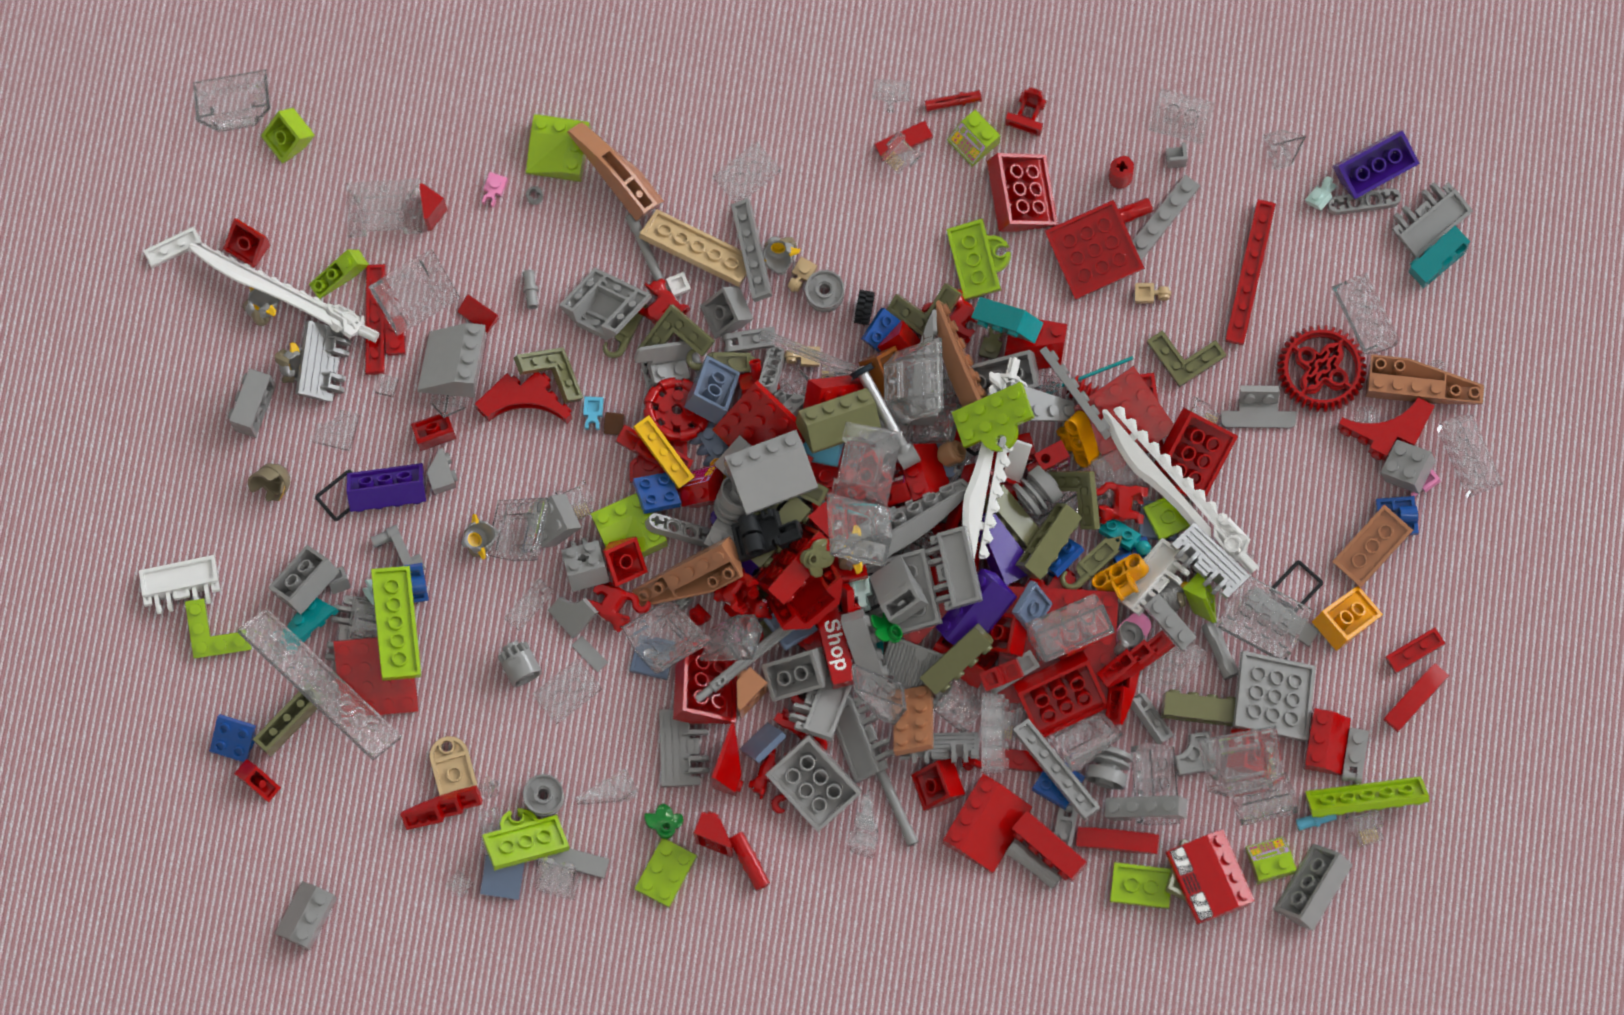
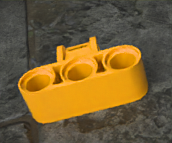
M1076 411L1065 421L1064 426L1056 430V433L1060 436V440H1062L1066 450L1073 452L1076 463L1083 468H1087L1099 457L1100 452L1088 416L1083 411Z
M1131 554L1097 573L1092 579V585L1097 591H1113L1121 601H1124L1125 597L1134 592H1139L1136 581L1147 575L1149 566L1139 554Z

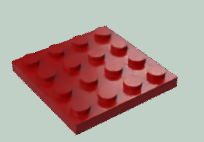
M1114 200L1045 230L1075 300L1145 269Z
M1134 366L1088 396L1090 399L1088 404L1090 406L1095 405L1100 412L1098 415L1100 420L1104 418L1102 411L1107 409L1130 435L1132 432L1113 411L1119 406L1125 408L1126 419L1132 418L1136 420L1137 431L1144 430L1148 432L1149 443L1153 441L1157 443L1168 436L1174 426V423ZM1079 404L1073 407L1074 412L1083 411ZM1089 419L1099 452L1113 472L1117 471L1127 464L1118 451L1112 437L1110 436L1105 440ZM1138 439L1135 440L1143 451L1147 450Z
M758 380L712 429L729 447L739 436L754 446L797 430L802 444L805 443L803 436L796 426L797 418Z
M378 637L333 642L341 718L419 711L416 678L382 681Z

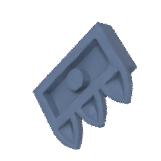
M713 422L709 423L702 433H698L696 438L690 440V444H702L697 450V455H708L703 462V466H710L713 459L720 458L728 449L725 442L712 430L715 427Z

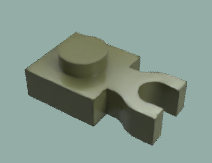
M990 327V337H984L979 356L990 360L998 358L1002 347V342L998 340L1003 336L1004 332L994 334Z

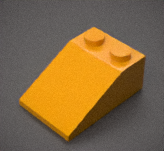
M1356 586L1321 611L1312 623L1331 646L1338 651L1383 614L1363 590Z

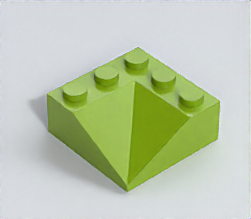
M534 114L526 174L581 182L586 156L567 132L581 122L590 128V122Z
M637 493L591 513L594 525L605 547L609 542L635 536L638 539L642 555L645 557L668 546L665 536L652 533L646 528L645 521L654 512L643 513Z

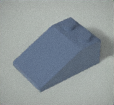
M707 355L691 387L684 408L718 424L728 411L740 372Z

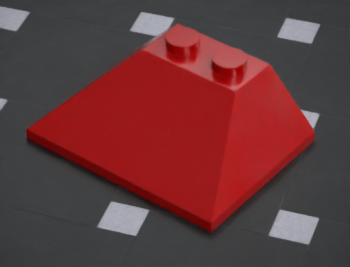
M833 563L831 566L823 568L822 577L810 575L807 578L806 585L794 593L795 596L789 603L784 605L770 595L765 597L783 630L810 629L840 604L843 579Z

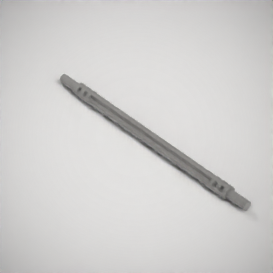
M781 626L709 682V686L696 695V700L701 702L712 692L716 693L793 630H783Z

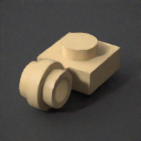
M801 257L792 271V275L797 278L790 280L788 284L790 291L798 293L803 285L801 280L807 282V279L817 270L818 265Z
M1135 283V304L1154 303V296H1157L1160 301H1167L1171 296L1169 287L1161 286L1158 287V290H1154V283Z
M801 346V353H797L793 349L786 350L784 355L785 362L795 364L800 359V367H820V347Z

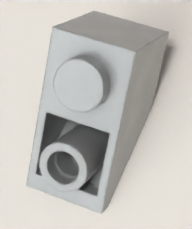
M443 448L438 450L427 471L435 495L457 488L455 481H458L455 470L451 471L449 464L452 463L449 452L445 453Z

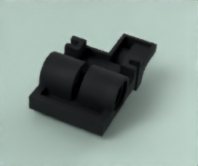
M770 508L767 509L768 514L765 511H761L759 515L749 514L741 516L738 519V523L731 525L739 560L745 562L777 549L776 545L785 549L789 547L788 545L791 542L802 539L803 530L799 521L793 520L782 525L779 512Z

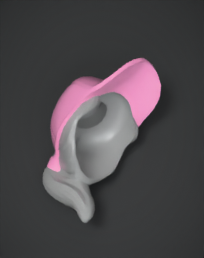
M1133 613L1119 625L1116 636L1117 645L1113 649L1116 655H1120L1126 649L1132 650L1146 639L1151 629V621L1145 614L1142 613L1138 616L1136 613Z

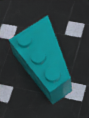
M1456 225L1453 226L1433 246L1428 247L1424 251V255L1420 258H1415L1410 263L1411 267L1408 273L1425 288L1466 253L1471 241Z
M979 297L971 317L982 328L987 329L991 327L996 332H1004L1012 337H1018L1034 344L1043 325L1042 321L1026 310L983 297Z

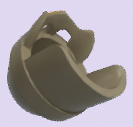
M267 463L248 478V487L252 493L262 487L267 491L265 496L267 502L272 500L280 501L290 486V475L286 468L280 464Z

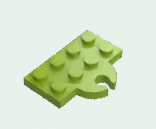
M983 219L946 229L964 300L967 301L1001 291L997 273L1004 270L1009 264L1011 252L998 256L996 251L1000 247L1008 248V243L999 236H988Z
M1021 382L951 412L964 448L982 442L984 446L995 452H1003V448L999 446L998 441L1004 436L1006 437L1005 445L1007 448L1013 447L1019 434L1018 425L1035 418L1023 383Z
M517 808V815L521 818L520 821L512 820V812L509 810L501 819L500 830L482 835V840L494 871L569 850L568 841L557 815L538 820L534 813L523 808Z

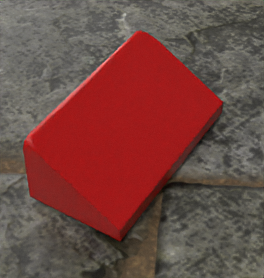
M467 294L457 311L473 324L485 325L486 333L491 330L499 319L496 313L469 294Z

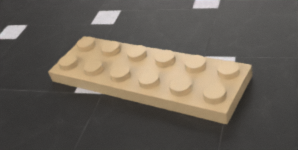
M656 209L639 234L640 239L740 287L747 276L741 250Z

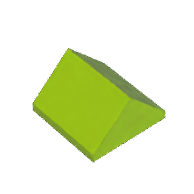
M1197 573L1184 586L1183 591L1194 614L1211 623H1216L1215 595L1211 593L1213 590L1212 586L1209 584L1205 587L1203 583L1208 577L1203 578Z

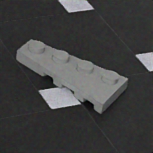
M1007 382L1006 388L1016 383ZM1024 386L1035 417L1029 421L1065 422L1075 413L1073 401Z

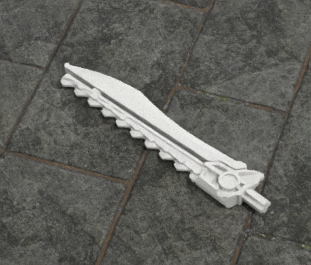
M193 243L189 244L188 251L196 254L217 271L236 282L269 294L328 324L335 332L341 331L348 338L360 335L372 342H376L377 338H379V332L364 325V316L360 317L350 309L339 304H326L318 297L313 298L303 290L298 291L290 284L280 282L276 277L271 278L261 270L256 271L248 264L238 262L234 257L229 258L219 250L214 251L210 249L206 244L199 246Z
M1016 357L1009 358L1006 374L989 373L991 386L988 388V396L1005 389L1007 382H1021L1023 386L1028 387L1026 382L1017 376L1020 365L1019 359ZM1005 436L1001 437L998 443L1003 448V452H997L985 522H981L994 451L988 449L982 442L973 474L964 494L962 526L965 525L967 527L974 560L980 530L983 533L978 554L979 559H987L989 556L986 544H990L993 540L989 529L994 528L997 524L992 514L997 513L1000 509L996 498H1000L1003 495L1000 483H1004L1007 479L1003 468L1008 467L1011 463L1006 453H1011L1014 449V446L1010 449L1007 448Z
M1119 406L1113 411L1132 432L1130 435L1111 413L1104 409L1102 413L1110 426L1108 430L1112 435L1111 437L1132 471L1170 502L1190 525L1195 522L1211 538V527L1135 442L1138 439L1214 525V537L1223 550L1235 562L1238 561L1252 574L1259 566L1246 554L1251 539L1230 517L1228 518L1227 514L1223 512L1217 513L1215 502H1206L1205 491L1201 489L1195 490L1192 478H1183L1182 467L1178 465L1171 466L1170 455L1166 453L1161 455L1159 444L1154 441L1149 443L1147 431H1137L1136 420L1132 418L1126 419L1125 408Z

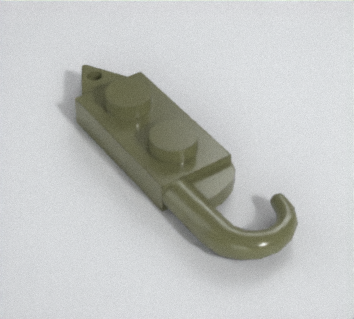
M637 313L614 336L621 343L616 352L608 351V343L604 342L603 352L606 356L618 358L623 355L643 315Z
M692 349L687 354L686 362L691 369L699 371L703 363L692 361V355L696 352ZM710 352L708 356L738 372H750L749 361L757 359L747 352Z
M1122 536L1110 539L1105 538L1076 566V571L1080 578L1075 583L1068 584L1066 582L1065 576L1067 571H1064L1060 578L1062 586L1065 589L1073 590L1082 587L1119 554Z

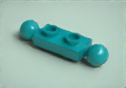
M1112 519L1105 524L1100 523L1099 533L1108 539L1122 536L1120 546L1126 550L1131 551L1136 547L1137 553L1143 556L1151 551V544L1146 540L1139 541L1141 534L1122 522Z

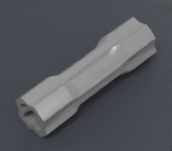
M1218 621L1202 625L1201 628L1211 646L1223 679L1228 680L1237 676L1239 670L1229 652Z
M1015 840L1006 851L1008 856L1026 867L1051 889L1060 881L1061 877L1057 874V870L1047 866L1019 841Z

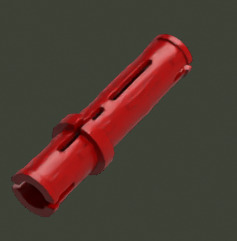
M980 90L967 93L962 91L956 95L925 100L926 111L929 112L958 105L963 107L969 103L982 102Z

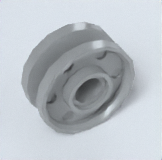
M819 270L813 273L807 279L805 285V295L809 306L819 312H831L837 309L842 304L845 296L844 283L841 277L829 270ZM828 288L830 292L828 294H821L820 290Z
M540 774L528 780L523 790L525 806L537 817L553 816L563 806L565 799L563 787L552 775ZM547 792L549 796L547 799L541 800L539 799V794Z

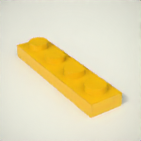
M647 416L633 426V429L677 489L694 478L650 416Z

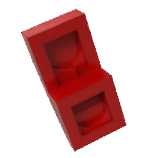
M1017 658L979 673L986 692L1024 677Z

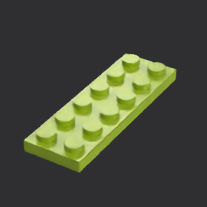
M410 566L371 569L382 681L421 677V666Z
M1421 776L1305 791L1312 817L1319 818L1326 815H1343L1350 812L1360 813L1365 810H1382L1389 807L1399 808L1404 805H1421L1429 802V794Z

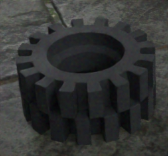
M859 291L854 323L869 326L875 292Z

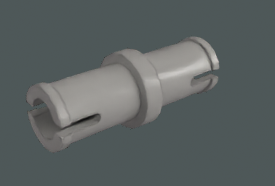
M525 270L523 272L525 285L523 292L526 294L527 309H536L539 307L535 271Z

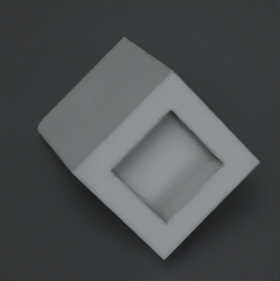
M1182 142L1181 147L1166 148L1167 168L1186 167L1188 160L1186 142Z

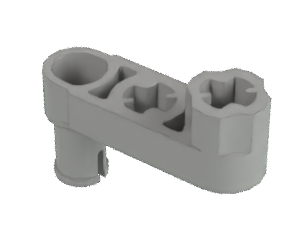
M397 525L386 528V531L370 537L375 548L390 541L391 543L394 542L403 566L422 563L423 569L426 570L420 554L410 557Z

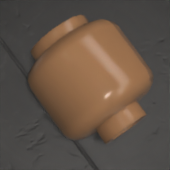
M950 440L939 446L937 458L944 466L953 467L964 461L966 448L963 447L961 442Z

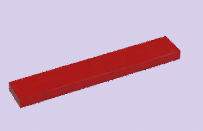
M369 264L366 267V326L380 334L376 342L368 339L365 341L366 375L385 374V264Z

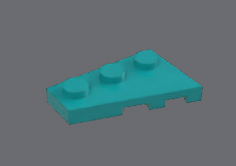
M316 597L302 614L297 612L277 641L294 651L311 637V632L318 626L322 627L325 625V620L332 614L335 616L340 611Z

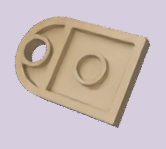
M452 736L437 740L431 748L430 761L439 795L475 785L478 787L469 751L465 743L459 738ZM445 742L452 744V749L449 752L442 750V745Z

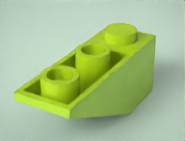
M347 249L311 281L309 285L316 296L321 299L356 277L369 264L360 250Z

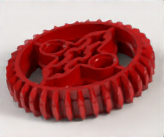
M1317 325L1316 330L1310 326L1309 332L1305 328L1302 329V334L1297 331L1295 337L1291 336L1289 338L1290 342H1285L1286 348H1281L1282 354L1278 356V359L1281 361L1277 362V366L1280 367L1277 369V373L1282 374L1278 376V381H1283L1280 385L1281 388L1287 387L1284 390L1285 394L1291 393L1289 396L1290 400L1295 397L1296 405L1302 402L1301 408L1308 405V410L1311 411L1313 407H1316V412L1323 408L1325 413L1329 407L1333 412L1335 405L1338 409H1341L1342 404L1347 406L1348 400L1353 401L1354 396L1359 395L1358 390L1363 388L1361 383H1365L1366 380L1363 377L1367 374L1364 370L1367 364L1363 363L1366 358L1361 356L1363 350H1357L1359 343L1353 345L1355 339H1347L1348 333L1343 336L1341 335V329L1337 333L1334 332L1335 327H1332L1330 331L1327 330V325L1324 326L1323 330H1321L1320 325ZM1313 338H1327L1336 341V343L1326 344L1320 352L1307 346L1298 348L1301 343ZM1342 346L1349 351L1354 361L1355 375L1352 384L1348 383V374L1339 367L1344 358ZM1335 350H1337V351H1336V355H1333V356H1331V357L1329 358V356H1330L1329 354H1330V353H1333V352H1335ZM1292 353L1295 354L1296 364L1305 371L1299 381L1302 391H1299L1294 386L1289 375V360ZM1308 355L1311 360L1305 361L1301 356ZM1325 365V370L1323 369L1318 373L1319 368ZM1333 377H1340L1342 379V382H1334ZM1314 380V384H1311L1310 386L1307 387V385H1308L1307 383H1310L1311 381ZM1324 385L1334 391L1346 390L1342 395L1329 400H1319L1306 396L1316 394Z

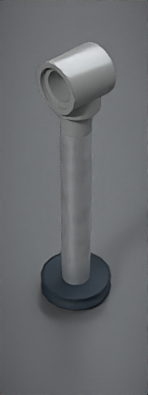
M872 363L861 366L848 376H851L852 380L859 377L863 387L869 390L876 402L878 414L897 447L895 451L897 459L905 470L920 462L921 459L913 444L906 442L869 374V371L875 367H872Z

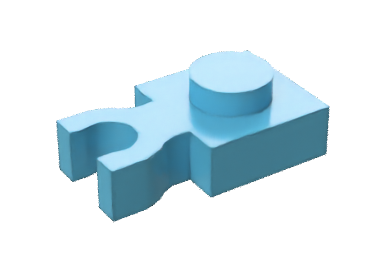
M584 396L583 416L588 417L585 422V430H589L590 423H595L596 430H600L598 417L603 418V397Z

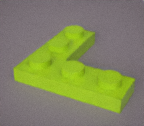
M205 598L185 601L194 659L252 650L249 630L211 636Z

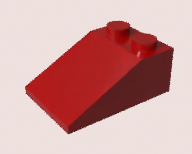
M1004 613L988 633L994 639L991 644L993 648L989 652L1023 657L1027 631L1014 614Z

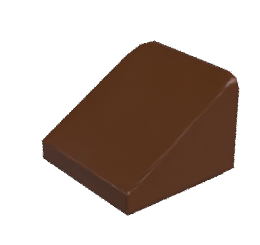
M605 412L604 434L618 435L624 425V414Z

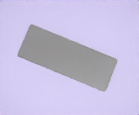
M583 636L572 644V647L597 672L608 663Z

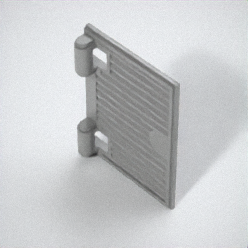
M904 639L895 644L888 642L882 663L887 665L889 675L894 676L892 683L887 681V684L880 687L898 691L926 685L920 677L944 654ZM940 691L937 693L936 699L933 698L934 707L941 706L945 692L942 693Z

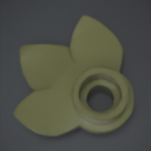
M827 539L814 541L811 548L804 550L800 556L801 563L809 569L813 577H822L823 568L831 566L834 561L833 554L830 551H826Z

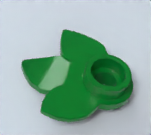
M884 612L882 617L870 616L871 625L876 629L875 636L883 642L889 641L893 644L901 640L903 636L901 628L889 622Z
M667 804L659 805L656 814L645 813L644 815L646 825L656 830L658 836L662 839L671 838L675 834V830L683 824V815L679 813L673 814V810Z

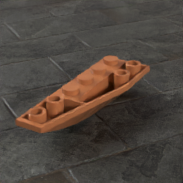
M583 122L567 132L635 221H638L664 202L639 169Z
M938 300L936 301L937 329L942 357L949 379L962 407L987 397L988 393L979 384L982 380L978 372H975L972 368L974 362L971 356L965 353L964 348H966V344L962 337L959 338L956 333L959 329L955 321H951L949 317L951 311L948 305Z
M1371 354L1365 397L1415 402L1417 398L1434 404H1483L1484 385L1410 358Z
M729 536L634 588L632 592L638 596L641 606H644L648 601L653 605L712 593L743 576L742 564L738 557L736 545Z

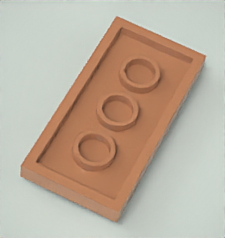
M1384 504L1332 562L1358 586L1362 587L1409 536L1413 529Z
M927 685L894 691L893 752L895 756L933 749V692Z

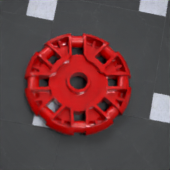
M675 377L663 379L655 387H651L644 398V418L650 416L668 441L679 440V442L692 440L697 437L698 433H702L710 422L684 408L694 383L685 378H682V380ZM675 387H681V390H675ZM661 391L665 394L663 397L659 395ZM653 406H658V411L652 409ZM679 407L682 410V413L675 414L673 413L672 408ZM660 420L664 425L660 426L658 421ZM692 423L695 427L690 428L689 425ZM673 428H679V433L673 432Z

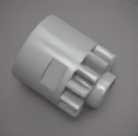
M511 642L502 648L503 651L498 655V659L512 687L522 686L534 680L542 673L527 642Z

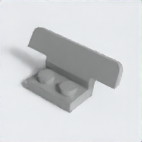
M685 341L640 347L636 350L634 360L635 363L648 362L653 386L657 385L659 381L670 377H675L679 380H682V378L689 380L690 375L686 364V357L693 348Z
M1240 385L1239 411H1221V423L1226 428H1292L1296 423V411H1278L1279 386Z

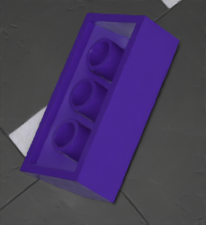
M1399 130L1332 167L1340 183L1353 199H1356L1420 163L1404 131Z
M423 463L347 473L346 492L350 512H362L367 509H382L389 506L400 507L404 504L426 502Z
M982 568L977 574L983 601L949 610L942 618V624L936 626V629L953 645L978 623L989 633L1017 598L995 572Z

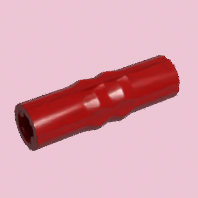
M1147 197L1118 208L1124 224L1152 213L1153 207Z
M740 832L730 837L731 845L755 891L767 887L770 881L745 834Z

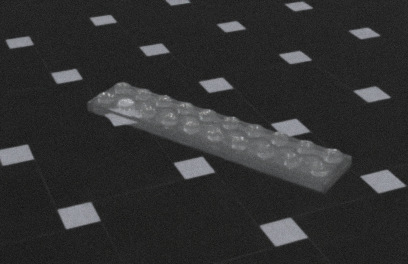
M267 608L238 628L237 633L372 761L401 739L402 735Z

